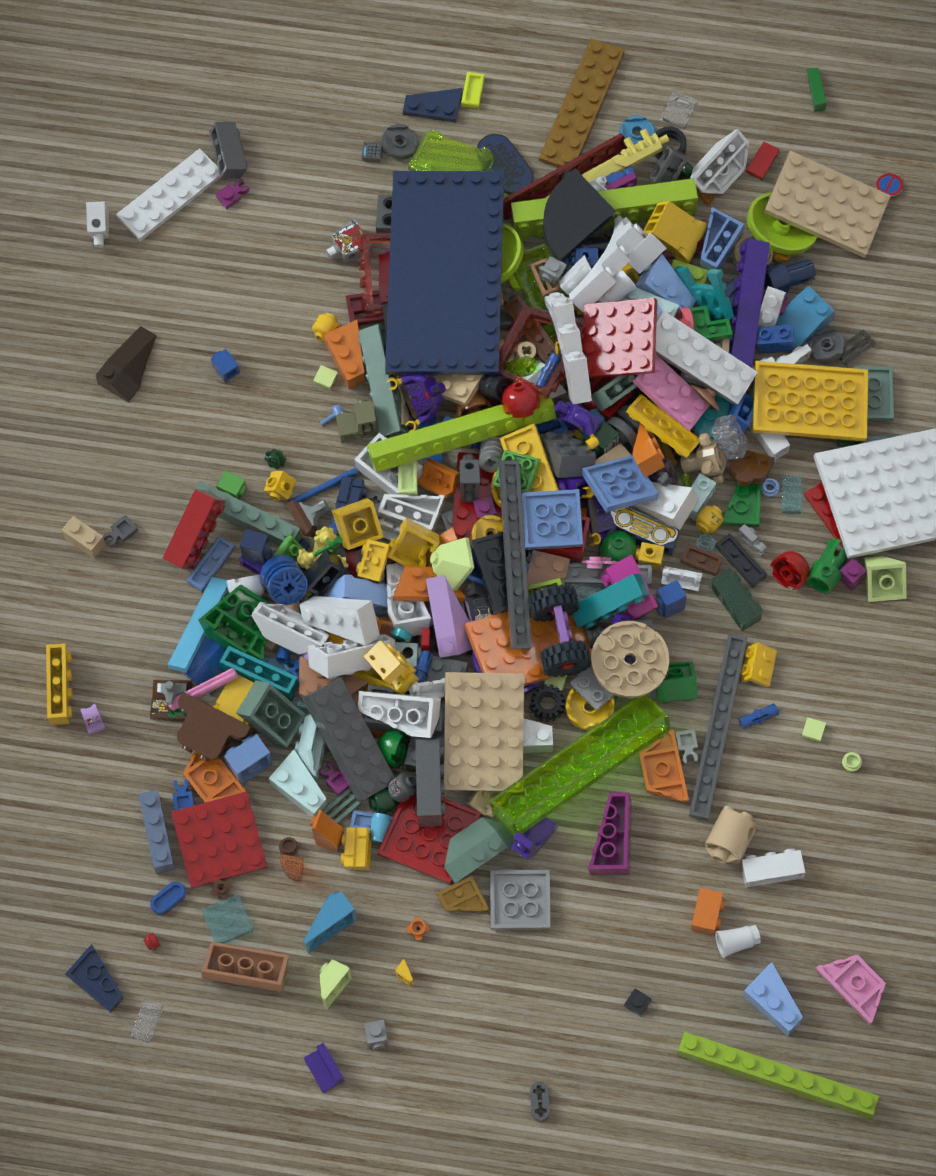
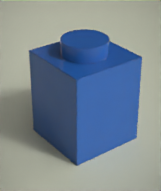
M227 349L216 352L211 358L212 367L224 383L240 373L239 365Z

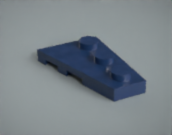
M463 88L406 95L403 115L456 123Z
M91 944L65 975L111 1013L122 1001L123 996Z

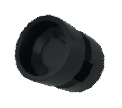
M483 375L478 389L482 396L502 401L504 390L513 384V381L501 375Z

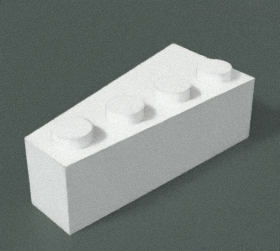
M652 482L659 493L658 499L630 506L631 509L680 530L699 500L698 495L692 487L670 484L664 487L660 483Z
M384 634L366 646L351 640H343V644L327 642L324 643V647L318 648L315 644L308 645L309 667L327 679H336L344 674L353 675L356 671L360 670L369 671L372 669V666L364 656L380 640L386 645L390 643L395 648V640Z

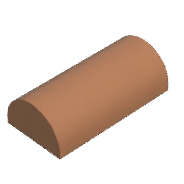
M211 942L202 969V979L282 992L287 976L289 955Z

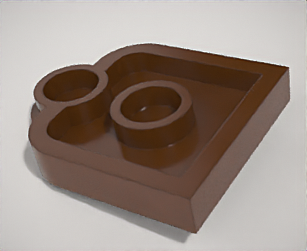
M738 448L729 466V475L736 479L737 483L741 486H749L751 483L761 484L765 482L774 465L775 457Z

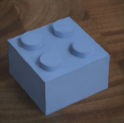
M257 734L253 737H247L242 742L243 744L237 748H230L226 755H224L228 769L241 785L273 765L269 750Z

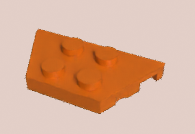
M405 566L392 600L430 602L426 578L437 577L433 572V568ZM458 588L454 593L459 602H464L465 595Z
M673 729L660 740L658 739L652 743L649 748H645L639 753L641 769L647 793L688 803V793Z
M194 752L190 763L183 771V776L204 803L246 792L221 759H210L207 762L199 758L200 754L198 752Z

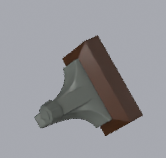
M292 500L286 504L303 535L311 538L316 535L319 517L330 512L328 503L325 500L320 501L314 506H308L303 502Z
M153 680L152 698L166 699V705H172L176 696L192 689L193 682L192 680Z

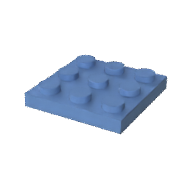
M633 455L582 468L581 474L606 513L658 499V491L648 476L645 477Z
M579 489L521 493L525 550L583 547Z

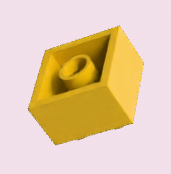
M368 498L332 510L339 536L343 539L342 546L347 550L366 544L368 539L375 541L384 538L374 503Z

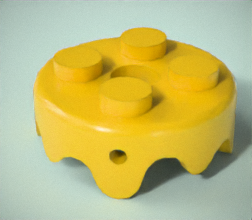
M574 688L570 690L566 700V713L574 726L582 730L594 731L609 723L614 713V697L598 710L589 712L584 708L588 702Z

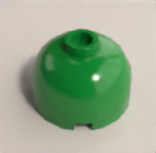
M613 531L607 534L601 542L599 549L600 557L611 558V561L617 562L630 555H633L635 559L637 544L634 538L627 532Z
M388 730L376 742L388 766L396 769L400 768L399 764L404 765L409 747L407 744L408 739H411L410 735L401 730Z

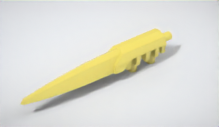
M643 129L640 133L644 140H640L634 145L630 137L626 138L624 142L627 149L621 150V155L618 154L612 157L610 160L582 174V176L590 182L593 179L596 180L599 176L606 178L611 173L623 172L625 169L633 167L663 151L662 145L668 142L669 138L667 135L658 138L656 133L650 136L647 129Z

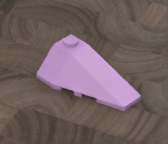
M446 576L426 578L439 657L458 655L472 650L473 648L464 628L465 623L470 621Z

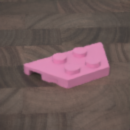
M858 954L844 960L840 959L830 964L817 966L815 970L871 1025L886 983Z

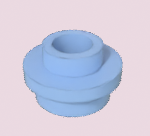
M768 478L765 482L761 483L763 495L773 497L779 492V483L775 479ZM771 486L773 490H767V487Z

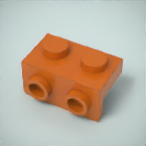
M427 458L424 462L422 477L417 479V485L438 496L445 495V498L455 493L460 472L431 458Z

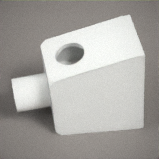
M105 201L86 202L87 233L90 239H93V247H103L104 239L109 238V211Z

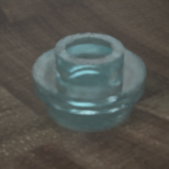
M702 534L697 538L696 546L711 552L715 548V539L709 534ZM703 542H708L709 545H708V546H704L702 543H703Z

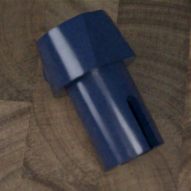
M806 259L784 266L782 263L775 265L772 263L767 264L764 280L765 291L769 286L788 293L790 287L815 280L816 270L813 262L810 259Z

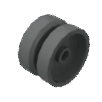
M623 405L616 412V417H611L606 423L619 433V444L621 443L629 453H633L640 422L633 420L626 412L629 406Z

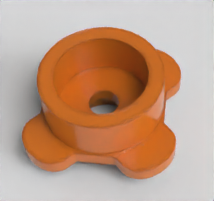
M415 917L411 924L406 927V931L408 934L415 936L416 940L420 941L423 939V935L430 931V926L425 924L420 917Z

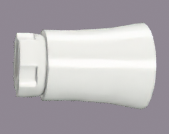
M620 270L614 276L616 283L597 300V303L620 301L627 294L637 289V287Z
M756 925L715 931L717 947L722 958L761 943L760 933Z

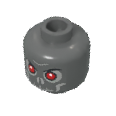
M401 773L390 781L388 786L391 798L399 802H405L417 793L416 779L407 773Z

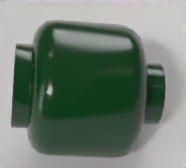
M388 787L368 797V803L372 812L385 814L395 810L398 801L391 798Z

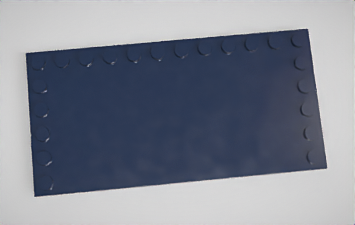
M393 171L385 374L499 375L504 171Z

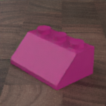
M633 555L622 559L600 573L601 581L606 587L632 574L642 575ZM645 579L644 582L650 595L645 597L644 602L637 605L633 603L628 606V610L622 612L629 613L633 616V620L645 617L658 607Z

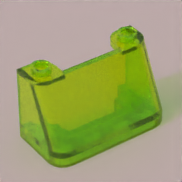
M430 130V132L427 131L409 163L408 169L409 171H490L495 158L491 154L492 151L487 148L481 147L479 149L441 136V133L438 131Z

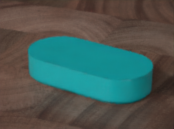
M397 627L392 628L389 634L390 637L403 643L409 642L412 638L411 633Z

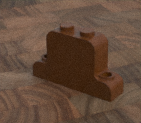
M182 692L178 699L180 710L187 713V717L178 732L177 740L183 745L182 749L190 753L193 750L200 754L199 758L207 762L210 759H221L232 738L241 741L249 737L254 730L253 727L185 692Z

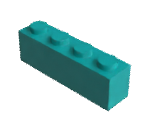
M632 574L580 601V608L573 614L578 628L591 629L597 626L596 622L611 619L613 617L612 614L617 611L622 613L629 609V605L633 603L637 605L644 602L645 597L649 596L650 593L642 575Z
M230 646L227 647L220 660L222 671L225 672L234 668L238 675L254 683L255 681L269 683L290 701L299 686L298 677Z

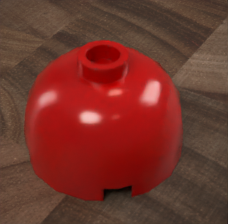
M515 382L509 385L504 390L502 396L503 410L505 414L508 412L514 418L531 416L536 408H540V397L536 388L526 382Z
M786 551L779 554L770 564V568L772 567L774 570L772 575L775 580L785 588L788 586L794 587L792 590L799 589L809 575L807 560L804 556L794 551Z

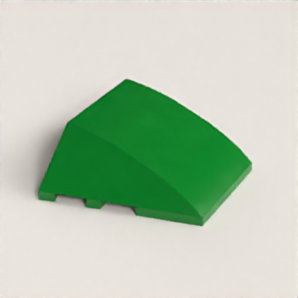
M240 584L198 621L206 636L225 649L230 646L264 661L265 655L263 654L267 639L264 638L254 621L252 612L260 602L270 603Z

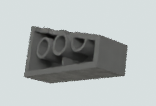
M439 739L416 740L418 827L442 826V814H445V802H441V795H445V783H441V776H444V764H440V757H444V745H440Z

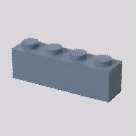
M154 790L140 793L138 795L155 873L160 874L173 871L175 866L159 792Z

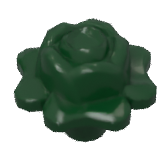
M688 161L680 172L678 179L683 176L688 179L691 178L693 166Z
M276 449L266 451L264 459L269 467L278 469L285 466L287 459L283 456L282 451Z

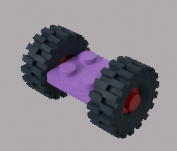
M554 585L532 593L528 597L532 618L536 621L541 620V622L555 620L560 642L555 644V646H549L548 649L545 648L540 653L544 674L549 677H565V675L571 676L573 673L578 674L580 671L587 670L592 664L588 644L582 641H572L571 631L568 626V615L572 616L580 608L576 589L573 586L570 587V585H559L557 587Z

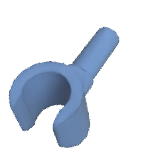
M341 405L333 406L331 408L333 414L322 420L320 424L323 426L334 418L336 419V415L343 412Z

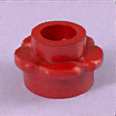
M153 932L148 935L147 933L145 934L146 939L143 941L147 948L156 951V948L161 945Z

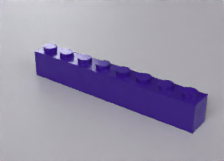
M748 238L741 244L739 254L742 256L737 266L739 277L736 279L734 289L737 290L736 297L732 301L734 316L730 319V325L732 326L733 336L729 338V354L752 368L770 243Z

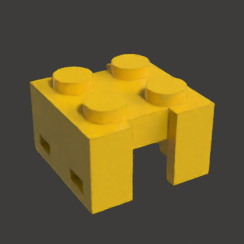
M406 517L400 526L398 538H393L389 543L391 548L388 558L404 566L425 567L427 564L425 553L428 548L430 552H435L440 544L439 534Z
M380 640L364 656L382 679L389 685L392 683L400 694L404 695L411 688V685L419 680L415 674L417 670L409 662L407 663L405 656L390 643L386 645Z

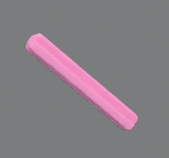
M231 668L185 693L198 699L237 679V671ZM180 695L175 697L172 705H169L170 709L176 710L180 708L178 705Z

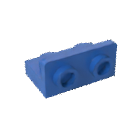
M793 325L758 327L756 346L759 354L789 352L797 348Z

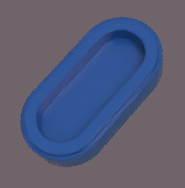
M172 882L156 894L150 902L152 911L157 915H164L179 904L186 896L184 885L180 882Z

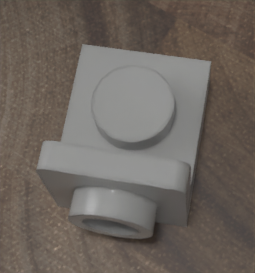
M550 256L544 267H540L539 277L546 283L556 285L567 268V264Z
M384 1020L364 1023L368 1048L378 1050L384 1048V1045H388Z

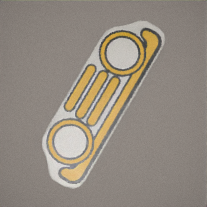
M626 507L611 511L614 523L618 527L656 544L664 545L674 541L677 537V529L631 508Z

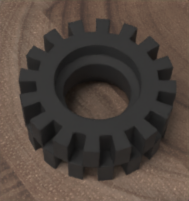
M547 684L543 685V688L537 687V691H533L530 702L531 711L534 713V716L536 718L539 717L540 721L545 719L546 722H549L551 719L556 721L557 717L559 719L565 711L564 693L559 691L557 686L553 688L551 684L550 687H547ZM545 697H551L555 700L556 704L550 710H546L540 705L541 700Z

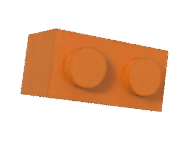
M700 887L691 925L692 931L714 935L715 929H720L722 918H718L719 911H724L726 902L725 899H722L723 892Z

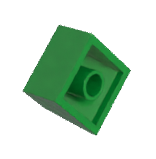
M693 661L669 663L663 682L656 688L659 702L670 703L674 700L691 701L692 699H697V678Z

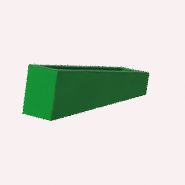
M818 67L807 69L814 112L825 111L826 100Z

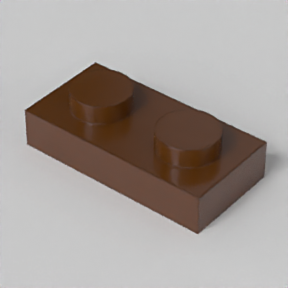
M688 543L681 558V563L716 576L724 557Z

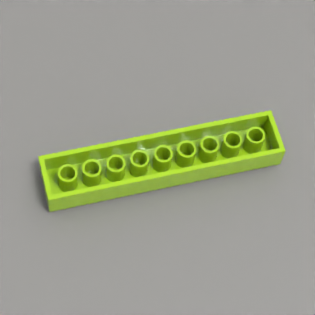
M694 179L597 191L616 211L615 216L602 228L615 227L614 219L619 215L623 219L627 217L633 225L648 222L657 203L670 201L691 216L697 213L698 196ZM548 198L511 203L512 226L521 240L536 236L544 237L543 218Z

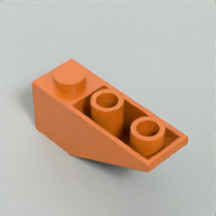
M640 423L632 455L643 475L647 477L665 467L662 460L665 456L659 448L660 446L654 434L647 431L644 425Z
M319 810L317 815H313L310 823L315 843L338 852L342 843L344 828L322 810Z

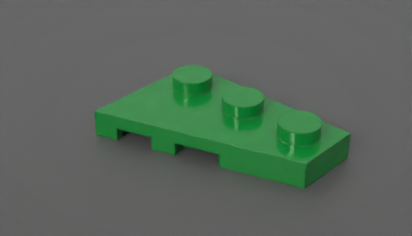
M737 483L721 525L743 526L745 524L747 527H759L761 484L751 483L749 486H741Z

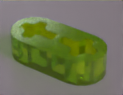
M524 356L510 361L504 371L509 378L519 379L532 375L538 365L534 358Z

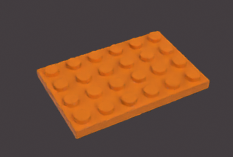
M529 606L532 646L530 650H511L508 611L465 623L464 628L482 673L524 674V686L554 678L544 674L540 653L545 648L548 649L549 646H555V644L560 643L555 620L548 622V620L545 622H541V620L536 621L532 618ZM568 615V626L571 631L572 641L586 642L591 656L593 648H590L585 628H578L573 615Z

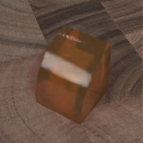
M280 854V863L284 874L293 881L301 882L305 865L304 859Z

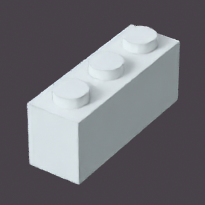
M787 849L784 853L779 854L769 852L761 857L750 855L741 862L745 888L801 879L805 876L801 850Z

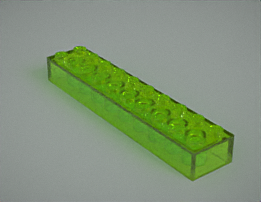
M648 695L633 699L490 799L489 803L492 814L513 836L517 832L523 834L669 731L671 728L668 715Z

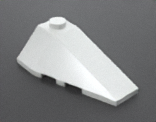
M400 563L389 564L386 566L387 609L394 627L411 633L412 636L421 635L422 628H429L431 617L423 601L392 600L405 566Z
M359 691L358 710L410 736L432 738L440 716L441 698Z

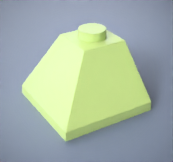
M462 538L439 545L430 557L433 572L437 576L445 575L453 591H457L474 569L469 538Z
M885 556L864 558V568L867 570L865 583L868 602L907 599L905 562Z
M333 959L330 963L326 962L320 969L321 996L326 1009L330 1007L352 979L350 968Z

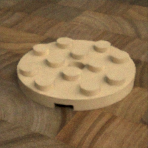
M622 621L607 627L601 632L593 645L591 667L596 680L608 692L623 698H638L653 692L663 682L669 667V652L665 641L657 631L655 632L641 622ZM627 655L635 657V662L632 665L624 661Z

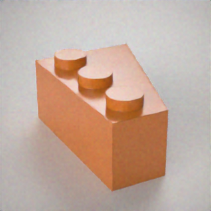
M357 320L324 334L325 345L348 389L365 382Z

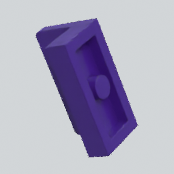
M323 1042L316 1046L317 1051L304 1057V1061L324 1093L344 1082V1079Z

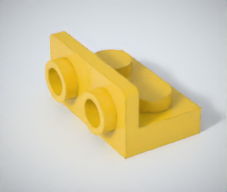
M368 539L367 543L362 547L363 557L362 561L357 565V576L361 579H369L381 583L391 545Z

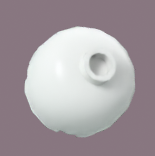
M260 575L226 581L229 593L240 584L259 597L265 591Z

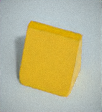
M403 959L395 969L396 976L409 986H413V978L405 959Z

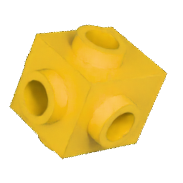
M272 471L266 481L264 492L274 501L288 500L292 495L296 479L285 471Z

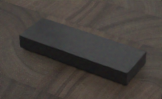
M730 533L715 544L718 551L751 588L767 577L764 570Z

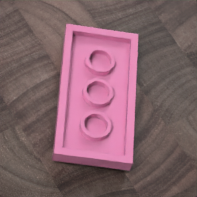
M657 354L655 355V373L636 375L632 381L660 409L689 431L710 405Z

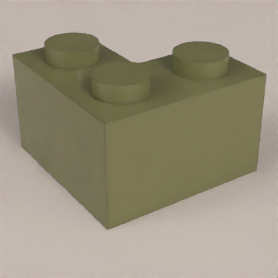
M372 400L358 401L353 404L354 412L345 411L336 415L341 443L377 436V423Z

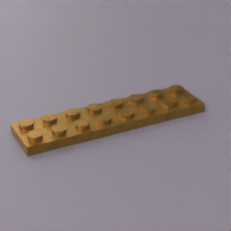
M592 38L590 39L539 156L540 162L559 168L581 155L623 58L625 49Z

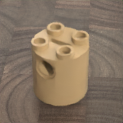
M724 806L704 844L715 861L721 864H726L727 862L738 864L741 862L757 829V824L751 820L752 815L747 812L739 813L729 806Z

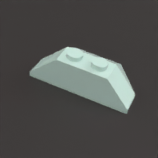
M309 714L305 717L304 723L299 727L301 738L300 742H296L295 751L315 782H318L319 769L321 768L326 743L312 716Z

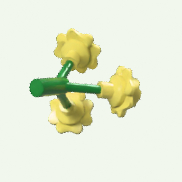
M324 526L321 530L316 531L317 536L314 537V540L317 542V546L322 549L311 553L305 549L299 550L297 562L301 568L308 570L314 563L313 560L326 549L333 550V553L337 555L336 547L342 543L343 539L334 534L333 528ZM342 557L341 560L344 568H347L346 558Z

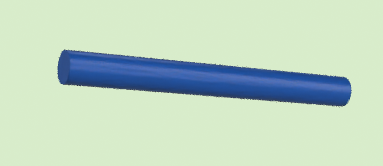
M353 468L288 500V503L291 500L303 502L340 484L342 476L354 477L358 475V471L356 468Z

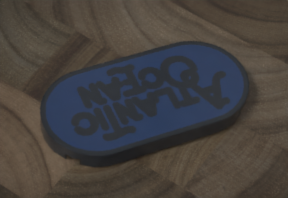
M489 134L479 141L477 157L485 170L504 171V193L508 195L513 194L533 182L532 169L507 137L501 134Z

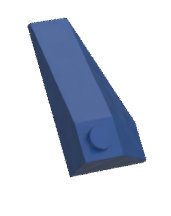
M205 635L187 673H181L197 685L223 673L220 660L226 649Z

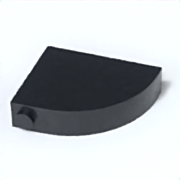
M576 168L572 172L570 170L562 176V180L551 192L544 210V238L553 257L561 262L573 254L575 248L582 246L615 216L616 212Z

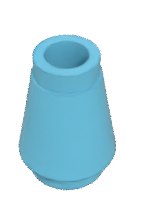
M374 813V816L371 817V841L382 843L390 824L389 815Z

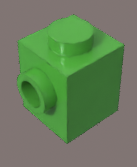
M226 470L216 485L218 490L237 499L243 498L247 492L245 479Z

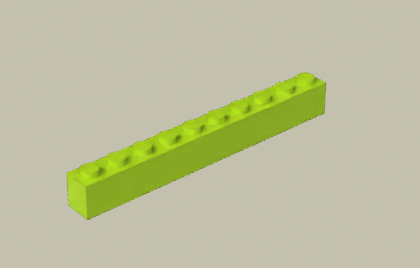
M545 391L538 393L540 408H536L534 414L528 417L514 418L508 412L505 414L503 406L498 405L367 445L369 459L377 473L513 432L531 424L536 425L556 419L554 403L548 392Z
M684 1032L677 1056L869 1120L873 1117L879 1098L878 1095Z

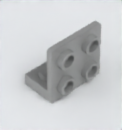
M591 666L570 683L595 710L601 708L613 696L616 699L619 698V696L608 692L599 684Z

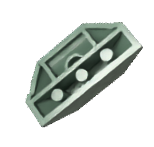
M482 817L450 839L444 869L453 882L457 883L513 845L515 842L513 837L515 835L508 824Z

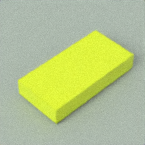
M467 72L461 101L462 107L479 109L485 74Z

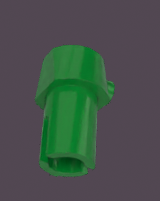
M830 539L825 543L827 546L819 560L813 562L807 577V583L820 593H831L842 579V574L839 570L847 560L844 546L839 555L834 556L841 541L840 539Z

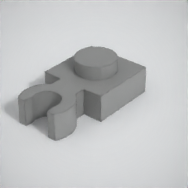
M745 524L739 528L738 536L751 549L753 548L760 557L766 553L767 547L758 540L757 533L753 528H748Z
M695 729L675 732L678 752H684L683 764L687 765V757H692L694 763H697L698 756L693 751L698 750Z

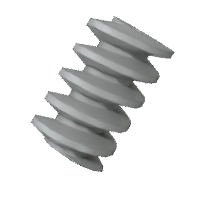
M503 435L481 441L479 465L483 470L487 472H496L498 470L499 462L504 452L500 441Z

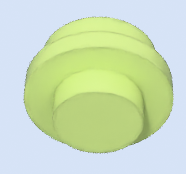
M850 752L844 755L842 765L847 771L855 772L860 769L862 759L857 753Z

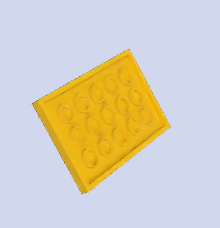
M765 361L755 362V371L758 373L754 377L752 433L866 441L868 370Z

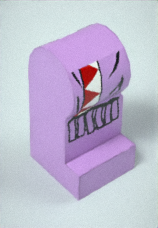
M93 704L89 708L80 709L89 736L105 730L97 705Z

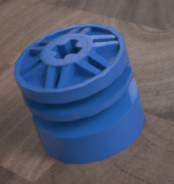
M277 555L268 559L262 566L260 572L261 581L273 601L281 605H290L298 602L305 595L308 588L307 579L295 559L287 555Z

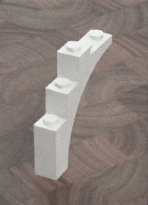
M619 215L614 219V232L607 248L592 270L569 294L571 301L583 313L584 304H594L616 283L614 276L631 261L628 254L644 240L642 228L638 224L633 225L627 217L623 219Z
M551 293L549 296L544 297L545 304L551 315L558 337L568 384L569 398L573 404L592 401L587 359L582 352L580 330L576 326L573 302L570 298L565 297L563 293Z
M808 344L803 347L798 346L791 354L779 357L776 362L802 364L810 358L811 348ZM772 356L768 359L764 358L760 360L765 362H775ZM753 417L749 425L751 431H753ZM753 433L766 453L771 457H775V460L789 452L790 444L785 435Z

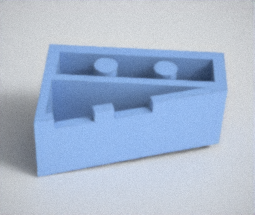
M662 253L652 262L651 267L647 271H643L636 283L637 288L679 305V309L683 307L692 308L696 301Z
M343 575L325 593V597L369 600L373 603L375 614L385 615L388 613L387 586L385 583L370 582L369 579H358L352 575Z
M771 962L744 990L743 996L788 1037L801 1024L803 1016Z

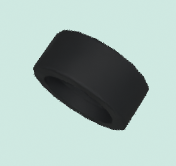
M670 126L663 127L656 132L658 138L667 135L678 140L680 147L677 151L685 154L687 142L681 130ZM664 151L655 154V158L659 160Z

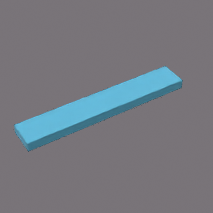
M211 577L168 663L169 669L187 673L206 635L198 620L225 597L228 591L227 580Z

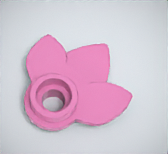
M589 557V560H582V563H587V568H602V564H615L617 561H611V558Z

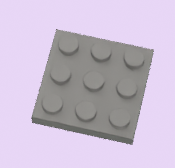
M490 870L491 930L551 929L550 870Z

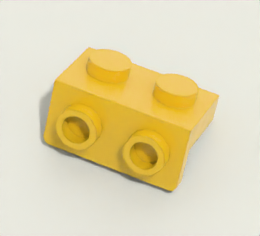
M759 642L749 645L745 651L744 666L741 669V682L751 681L765 688L769 687L777 650Z

